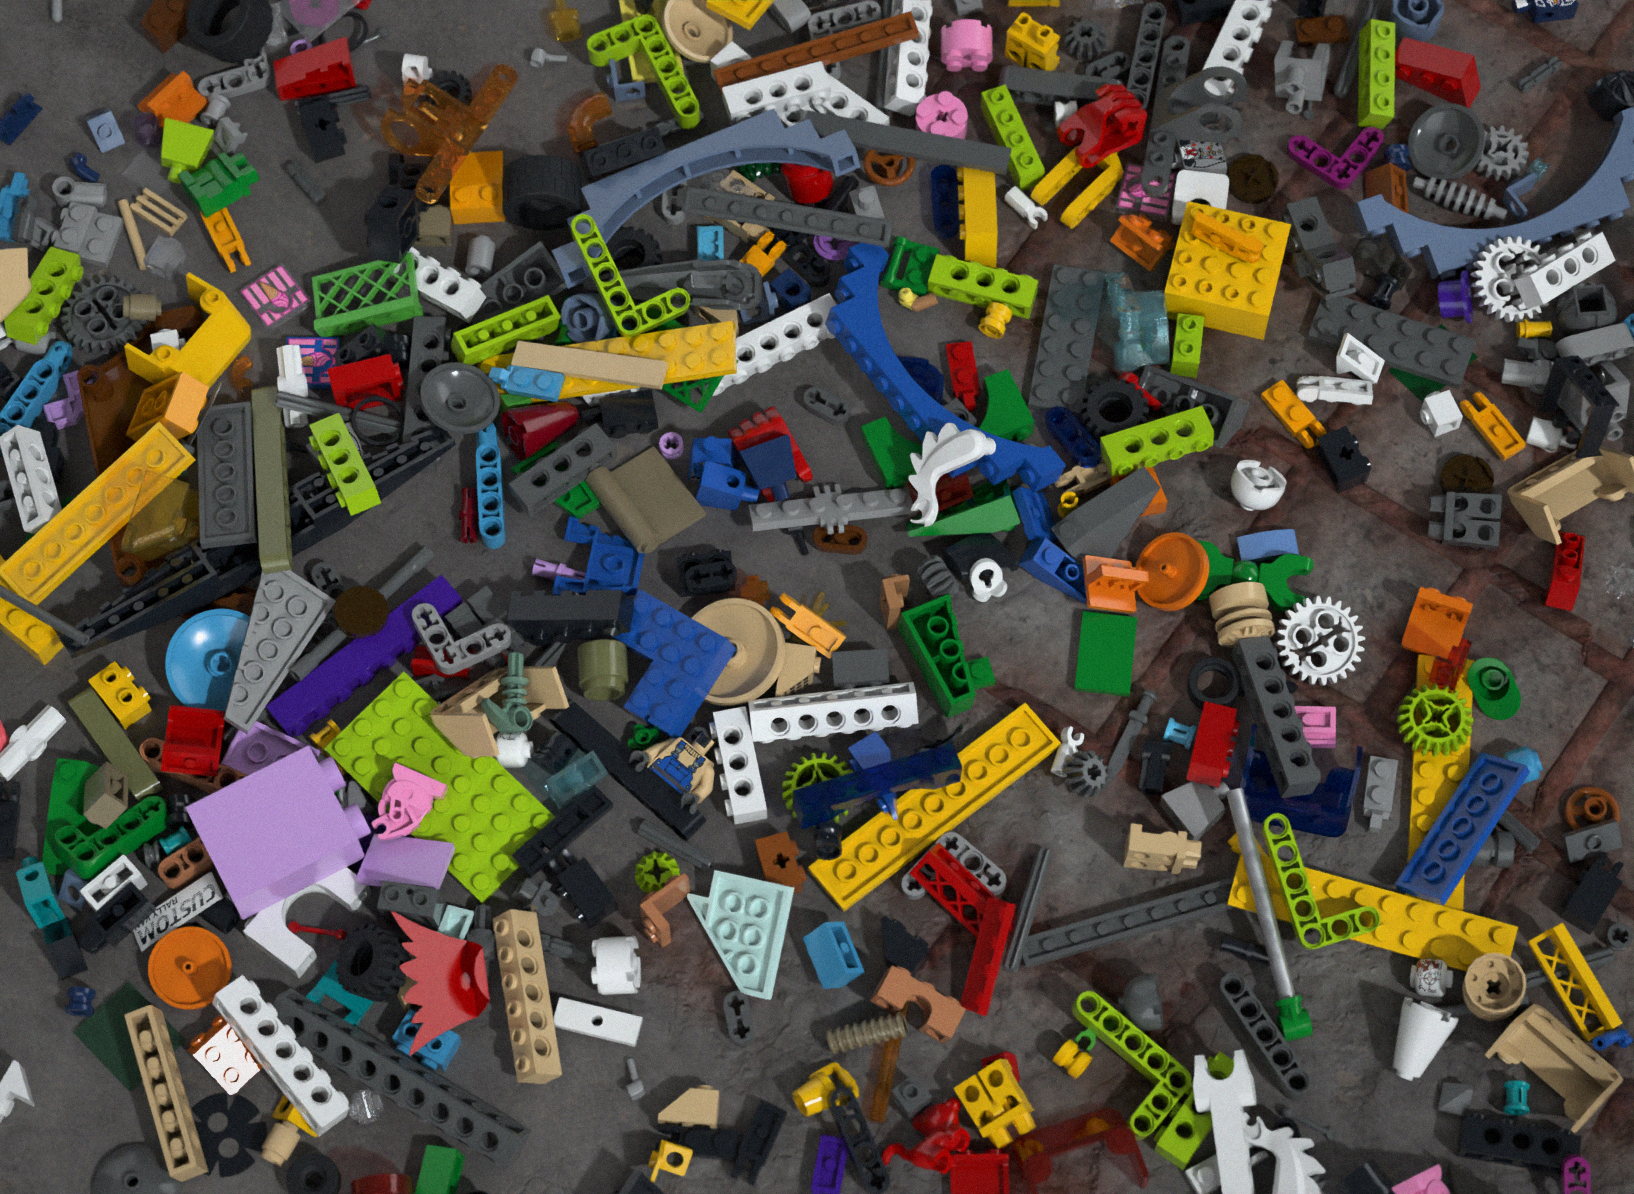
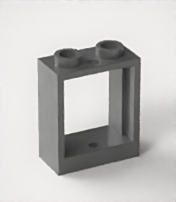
M383 880L377 909L386 923L399 925L393 917V911L418 925L438 931L447 908V903L439 889ZM408 889L413 890L411 895L406 894Z

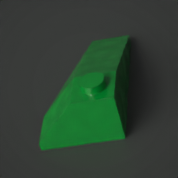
M1008 479L992 485L990 481L981 483L973 487L974 493L964 498L957 495L951 499L947 507L943 509L941 507L938 508L936 520L928 527H924L925 524L913 523L910 520L906 521L909 537L995 533L1012 530L1021 521ZM920 514V515H918V516H916V517H914V518H912V519H913V520H919V519H921L922 514Z
M57 758L51 786L42 862L49 874L53 876L64 877L65 872L70 869L58 856L55 840L56 831L63 826L70 825L75 826L85 836L89 837L99 827L98 824L91 823L83 815L85 782L100 768L86 761Z

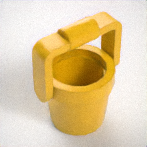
M833 1062L812 1073L809 1076V1081L793 1092L794 1102L798 1110L805 1117L829 1109L827 1097L835 1086L828 1076L833 1073L837 1074L839 1080L854 1093L857 1099L859 1097V1088L856 1085L855 1079L838 1063ZM838 1096V1099L835 1101L836 1106H844V1102L848 1100L847 1096Z

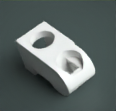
M405 54L402 63V80L405 93L425 95L426 84L429 85L428 80L433 77L432 69L428 68L427 56ZM411 84H417L421 87H414Z

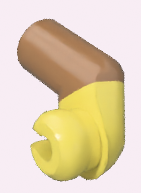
M903 288L898 293L901 305L915 312L938 304L934 292L919 297L912 293L910 288Z

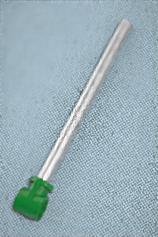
M1243 788L1230 790L1226 794L1279 1001L1274 1002L1275 1007H1278L1280 1012L1276 1016L1278 1030L1286 1042L1310 1037L1313 1035L1310 1016L1306 1008L1301 1007L1302 995H1295Z

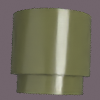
M606 639L589 641L580 645L577 648L579 687L583 689L584 697L592 701H611L625 695V687L629 683L626 645L620 641Z

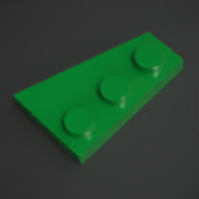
M557 441L532 457L512 467L511 472L514 475L520 472L525 473L533 467L538 459L548 457L554 453L559 444ZM559 466L555 470L565 471L568 467ZM537 481L534 486L540 487L546 482ZM585 481L553 502L566 513L578 519L600 507L599 501Z

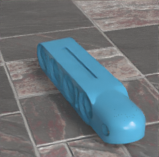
M61 340L55 342L45 356L32 366L0 412V436L16 425L29 429L32 427L43 411V405L47 404L60 386L63 374L66 373L72 364L73 352L71 344ZM51 373L50 376L42 378L44 374ZM37 394L34 398L27 399L30 395ZM22 415L20 419L13 421L14 417Z
M492 422L487 428L476 432V471L481 538L486 547L497 549L506 541L503 467L496 427ZM488 456L495 457L492 461H484V458ZM487 481H496L492 486L484 485ZM490 505L498 506L495 510H486V507ZM490 530L499 531L496 535H487V532Z

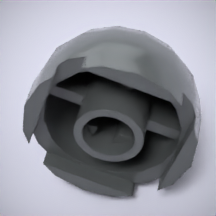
M1156 972L1135 976L1124 987V997L1118 998L1120 1014H1126L1127 1019L1142 1031L1164 1029L1161 997L1156 989L1159 988Z

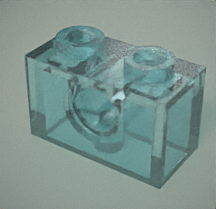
M591 751L548 778L544 788L558 809L584 794L593 785L596 786L604 781L609 773L595 752Z

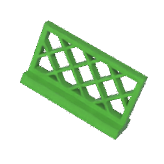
M409 252L401 263L407 262V269L401 277L393 272L398 263L382 260L312 277L316 320H313L314 330L321 337H340L363 331L371 324L379 327L411 319L414 316H423V308L419 303L414 255ZM374 270H383L384 273L377 283L368 279ZM391 275L398 282L389 292L382 286ZM349 276H358L359 280L352 289L343 285ZM331 281L335 285L326 296L321 293L320 284ZM366 281L374 287L364 298L357 292ZM403 284L409 286L411 296L404 298L396 296ZM340 288L348 292L341 304L332 300ZM380 290L387 296L382 303L375 305L371 300ZM355 296L362 303L356 310L350 311L346 307ZM329 303L338 307L332 316L324 317L323 311Z

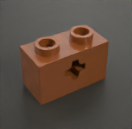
M787 831L756 839L755 849L764 881L794 887L793 894L803 892L802 882L806 881L803 865L797 866L795 856H798L799 852L795 839L790 840ZM782 861L786 868L781 869L777 862Z

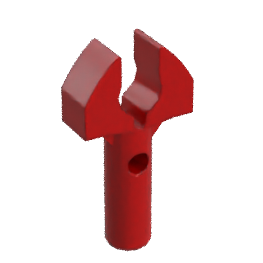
M1124 371L1118 377L1119 381L1120 378L1126 379L1125 383L1128 385L1130 382L1136 384L1135 390L1141 389L1144 392L1143 398H1147L1148 406L1151 409L1157 411L1161 407L1160 401L1138 385L1139 378L1135 374Z

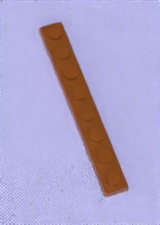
M909 11L713 70L722 97V87L822 61L823 66L919 38V31L912 12Z

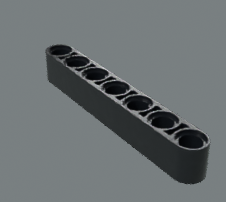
M568 698L569 707L557 709L548 718L551 724L560 733L568 737L577 748L684 841H688L706 823L707 820L698 809L695 814H691V804H686L681 808L682 796L647 767L648 765L645 764L643 770L637 772L635 768L640 762L638 760H633L631 763L628 762L633 752L577 703Z

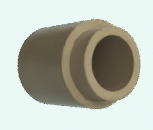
M130 293V296H123V317H130V320L156 321V316H161V300H156V294Z

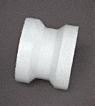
M1070 101L1068 104L1054 102L1056 127H1059L1061 123L1077 111L1076 101Z

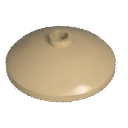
M669 0L662 13L663 29L671 45L686 58L696 62L709 63L714 56L732 41L733 31L730 20L707 8V0Z

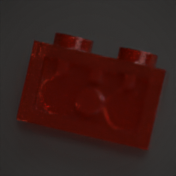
M1462 638L1458 647L1452 646L1448 659L1436 656L1429 681L1433 684L1437 683L1439 689L1443 690L1444 686L1448 685L1450 690L1455 691L1466 666L1472 641Z

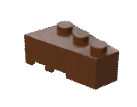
M154 0L140 24L145 39L162 54L166 53L189 33L186 26V16L192 0Z

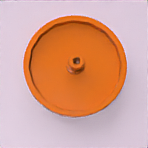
M1171 532L1155 538L1144 548L1137 560L1135 568L1140 571H1147L1149 575V582L1139 588L1137 592L1147 604L1158 610L1176 611L1188 606L1200 595L1208 579L1209 560L1205 549L1197 540L1184 533Z
M182 927L169 932L157 942L149 958L148 976L153 990L164 1002L182 1010H197L211 1005L215 994L229 985L232 976V959L226 945L212 932L199 927Z

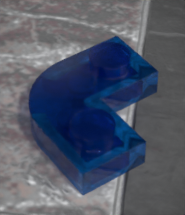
M897 356L913 380L942 406L944 391L943 374L930 364L928 359Z

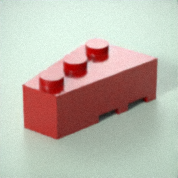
M346 36L273 61L280 101L322 95L356 87L353 61Z
M1406 37L1403 38L1395 52L1396 78L1445 101L1459 104L1469 109L1481 89L1474 55Z

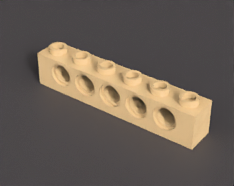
M510 909L492 920L517 1082L545 1084L562 1076L537 913Z
M148 1005L125 1014L170 1177L183 1182L208 1172L163 1012L153 1005Z

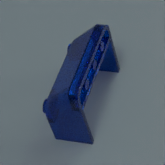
M1252 724L1239 788H1243L1251 821L1263 823L1268 816L1279 813L1288 819L1292 830L1333 838L1343 835L1348 826L1361 771L1363 746L1357 745L1352 769L1343 767L1332 769L1327 774L1325 784L1318 783L1312 794L1281 798L1273 774L1270 773L1271 768L1265 752L1254 750L1257 725ZM1271 820L1268 824L1283 828L1278 820Z

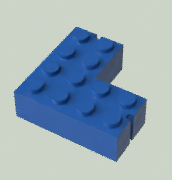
M639 589L632 600L634 608L631 631L611 637L616 641L624 643L629 651L651 664L623 707L634 717L651 727H655L666 736L678 739L733 656L736 648L727 638Z

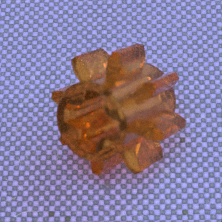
M758 575L745 577L746 584L739 585L741 598L756 602L764 607V601L770 600L767 580L760 581Z

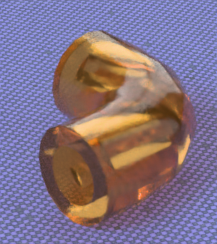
M604 91L590 95L580 101L569 115L566 130L569 143L575 155H578L577 152L598 145L592 127L598 120L612 115L611 106Z

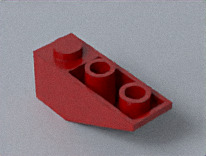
M1558 531L1562 543L1555 544L1545 605L1572 611L1580 588L1585 537L1571 532Z

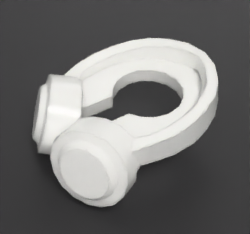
M989 558L980 559L972 566L969 578L974 588L972 595L976 600L986 602L991 595L1000 597L1005 594L1007 583L1002 580V570L994 560ZM991 569L993 574L990 577L989 585L986 586L984 581L979 579V575L983 570Z

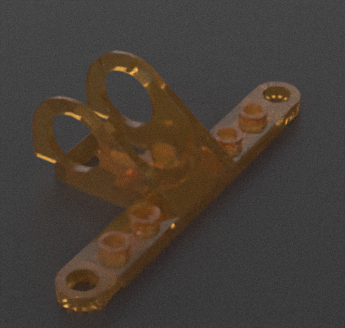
M504 64L496 66L469 106L426 79H423L421 84L409 78L400 96L402 107H404L401 113L391 107L388 108L380 125L381 133L387 143L397 151L407 155L434 157L415 187L416 196L421 201L432 204L440 199L515 86L518 74H516V70H513V67L510 68L509 65L505 66ZM499 74L506 75L509 78V80L506 81L504 79V81H502L503 78L500 79ZM421 93H425L436 101L439 108L428 102H421L417 110L413 104ZM402 121L410 124L419 134V143L409 145L401 142L393 134L391 123ZM423 186H428L432 188L435 193H431V195L430 193L427 194V191H424L425 189H423Z

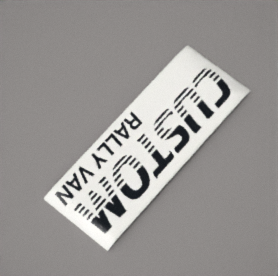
M212 872L204 875L157 906V910L133 930L141 952L215 902L223 899Z

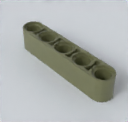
M91 686L67 701L109 763L129 776L128 789L138 803L149 796H156L164 790Z

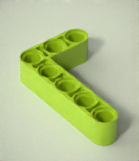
M641 15L590 36L587 41L589 61L593 65L598 67L610 64L609 59H614L616 62L641 51L680 127L693 129L700 123L699 103L660 26L653 16ZM666 70L671 71L670 73H663ZM675 91H682L678 94L673 93ZM687 111L693 112L691 114H684Z
M580 214L574 217L571 223L572 237L621 336L631 338L643 334L687 312L690 305V296L682 288L672 289L635 306L592 217L587 214ZM579 223H586L590 226V231L587 234H580L576 231L575 227ZM590 247H598L602 251V255L598 258H591L587 251ZM606 270L610 271L614 278L610 282H603L598 275ZM616 294L624 297L625 303L619 307L614 306L610 301L611 297ZM680 296L685 300V305L681 308H675L670 302L671 298ZM651 307H655L660 310L661 316L658 319H650L646 311ZM630 318L636 322L637 327L629 331L623 328L622 322Z
M1276 813L1268 816L1263 821L1261 827L1262 834L1297 941L1302 948L1314 950L1369 933L1379 926L1381 921L1380 914L1374 907L1370 906L1360 907L1321 920L1288 819L1284 815ZM1271 820L1281 822L1283 826L1281 834L1275 835L1270 832L1268 824ZM1280 847H1286L1291 851L1292 857L1289 862H1283L1278 858L1277 851ZM1289 874L1299 877L1301 884L1298 889H1291L1286 884ZM1302 901L1308 904L1310 911L1307 917H1301L1296 913L1295 906L1297 902ZM1362 912L1369 913L1373 918V923L1368 928L1363 927L1359 922V915ZM1335 920L1344 923L1346 930L1343 936H1337L1333 933L1331 926ZM1307 929H1313L1317 932L1318 941L1316 944L1312 945L1305 941L1304 933Z
M1092 991L1083 992L1072 1005V1012L1075 1018L1155 1085L1125 1123V1130L1130 1138L1139 1141L1143 1140L1157 1128L1191 1085V1075L1186 1068L1098 994ZM1081 1001L1091 1002L1093 1012L1087 1013L1083 1011L1080 1005ZM1103 1020H1112L1116 1026L1115 1031H1107L1103 1026ZM1125 1039H1134L1137 1042L1138 1049L1135 1051L1128 1049ZM1148 1057L1157 1058L1160 1068L1152 1069L1148 1065ZM1170 1076H1178L1182 1081V1087H1173L1170 1083ZM1153 1097H1159L1164 1101V1110H1157L1153 1106ZM1135 1119H1142L1146 1123V1132H1140L1135 1128Z

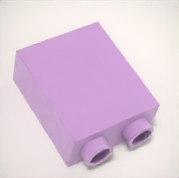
M309 745L185 807L242 920L365 857L358 839L371 833L369 826L356 803L344 809L340 806L334 792L346 787V783L332 756L317 762Z

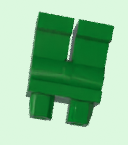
M223 152L217 155L219 159L209 161L204 168L192 174L187 170L178 174L186 194L205 218L234 203L242 195L244 197L250 195L251 192L248 186L260 180L255 168L248 164L241 152L230 158Z

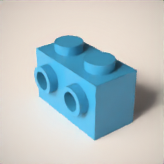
M844 921L825 922L803 937L807 952L811 957L823 989L843 988L865 973Z
M409 1009L392 1037L395 1046H397L396 1050L408 1058H411L409 1052L412 1043L423 1024L411 1022L417 1013L412 1009ZM448 1030L425 1044L412 1055L421 1059L420 1063L432 1071L438 1068L445 1072L462 1041L457 1033Z

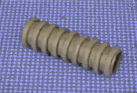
M899 1011L895 1016L891 1013L887 1015V1018L884 1016H880L879 1020L871 1018L870 1022L863 1020L862 1024L855 1022L853 1026L847 1024L843 1029L839 1026L835 1031L831 1028L827 1031L828 1046L833 1054H838L839 1050L846 1052L847 1048L854 1050L856 1046L862 1048L864 1044L868 1046L872 1045L873 1042L878 1044L883 1039L887 1042L891 1037L893 1039H898L899 1035L906 1037L908 1033L907 1022L904 1014Z

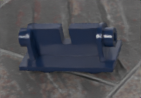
M27 92L25 95L21 94L19 100L0 120V140L9 146L43 109L33 102L34 97Z

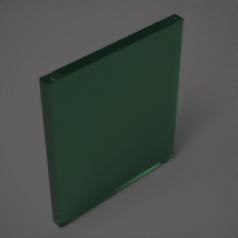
M130 982L74 1032L76 1037L129 1092L135 1090L143 1079L124 1015L151 1005ZM165 1019L175 1052L180 1046L184 1045L186 1040Z

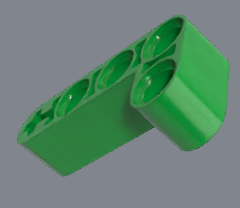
M149 796L120 815L107 829L102 827L89 837L85 836L75 826L68 825L59 828L55 834L59 858L75 874L83 879H92L98 876L123 854L127 856L167 827L165 801L158 796Z

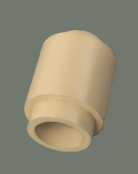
M283 1121L282 1124L275 1123L262 1146L263 1152L261 1156L277 1166H281L284 1161H288L301 1138L297 1133L298 1128L287 1121Z

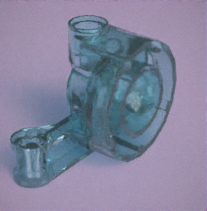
M1113 272L1106 274L1105 281L1108 283L1106 303L1111 304L1112 317L1120 318L1118 336L1121 337V340L1113 346L1115 370L1129 372L1142 366L1168 364L1169 329L1163 291L1161 289L1134 291L1127 273Z

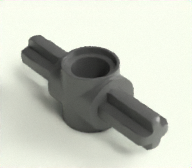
M479 905L475 909L474 929L467 933L466 941L478 943L483 947L488 983L489 963L496 959L497 946L495 933L491 930L492 907Z

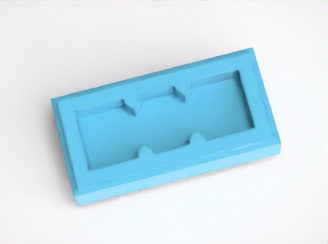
M697 226V260H724L723 226Z

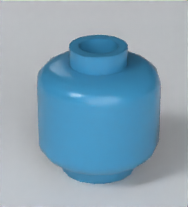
M1522 746L1503 755L1504 759L1524 764L1530 770L1522 785L1535 781L1540 777L1539 771H1542L1543 768L1536 749L1531 751L1528 746Z

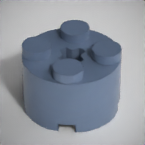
M1393 0L1389 22L1395 23V35L1402 40L1404 37L1421 42L1431 39L1439 29L1444 12V4L1442 0Z

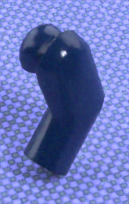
M75 153L74 157L69 160L70 167L88 183H96L100 174L85 165L87 162L85 155Z

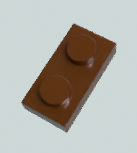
M1345 14L1294 20L1293 27L1298 47L1315 46L1318 43L1348 42L1349 40Z

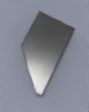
M437 674L414 680L434 701L438 702L446 701L464 689L463 686L449 682Z

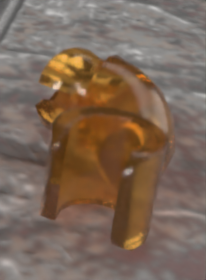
M242 356L241 359H237L232 367L233 381L237 385L240 396L243 398L245 397L242 390L243 387L248 386L254 389L252 381L244 378L247 370L253 367L248 356Z

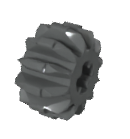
M1082 16L1078 22L1071 20L1069 27L1064 30L1065 38L1063 42L1065 48H1068L1069 56L1077 54L1078 61L1082 56H1086L1089 61L1092 55L1099 57L1101 50L1106 47V29H1102L1101 21L1093 23L1092 16L1088 21H1084Z
M939 556L928 557L917 566V572L934 600L949 593L952 598L954 597L953 595L959 592V586Z
M1091 750L1078 751L1072 754L1071 758L1065 760L1067 768L1062 770V772L1067 775V779L1063 783L1070 784L1069 792L1077 793L1078 797L1085 798L1097 796L1100 794V791L1107 788L1105 780H1108L1110 776L1106 774L1105 769L1109 765L1102 764L1103 756L1096 755L1095 751Z

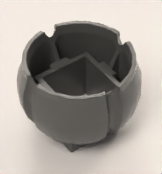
M1582 282L1563 292L1558 299L1555 311L1559 329L1568 337L1614 325L1617 318L1615 298L1605 288V284L1600 285L1594 282H1587L1586 285ZM1594 299L1598 302L1599 311L1580 312L1578 300Z

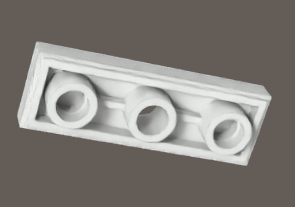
M561 997L559 998L553 1018L556 1028L636 1047L643 1018ZM596 1020H601L602 1024L600 1026H594L593 1022Z

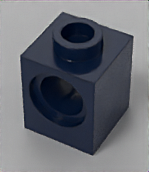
M790 268L786 269L770 283V291L776 293L778 304L788 313L811 302V288ZM791 291H794V292H797L798 294H796V295H794V296H790V295H788L787 293H788V292H791Z

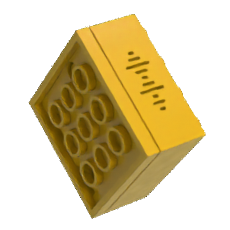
M1187 201L1164 292L1160 317L1177 320L1178 313L1205 316L1204 327L1264 340L1291 224ZM1198 211L1214 217L1217 221L1228 227L1237 229L1245 237L1254 236L1258 240L1260 239L1264 246L1262 252H1260V260L1255 264L1248 263V261L1245 262L1192 235L1190 231Z

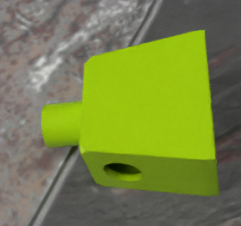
M165 118L161 165L170 168L167 178L169 181L182 184L178 174L185 170L190 174L200 170L214 142V130Z

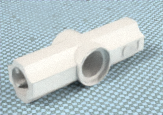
M284 345L276 348L279 376L277 377L278 391L308 397L306 375L303 373L300 346ZM283 408L286 428H301L309 425L308 414Z
M47 705L28 725H22L14 731L10 737L9 744L0 753V777L9 781L29 760L34 761L41 756L46 749L47 741L67 722L55 708Z

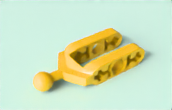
M1078 146L1033 189L1031 198L1039 205H1045L1081 170L1082 166L1077 163L1075 157V150ZM1118 152L1109 155L1097 164L1104 172L1063 212L1060 221L1070 229L1077 226L1114 189L1118 181L1123 177L1124 171L1117 155Z

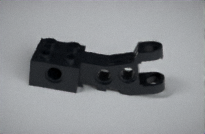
M389 154V183L394 187L386 186L382 193L376 197L375 203L370 210L366 211L364 223L368 228L366 244L370 249V259L398 264L402 262L420 235V213L427 212L430 208L429 200L431 197L437 198L440 193L443 179L442 154H431L430 162H427V164L405 163L404 154Z

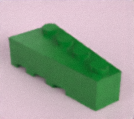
M950 593L901 613L897 626L947 719L970 710L976 696L969 666L966 663L963 652L962 639L960 640L956 616L953 614Z

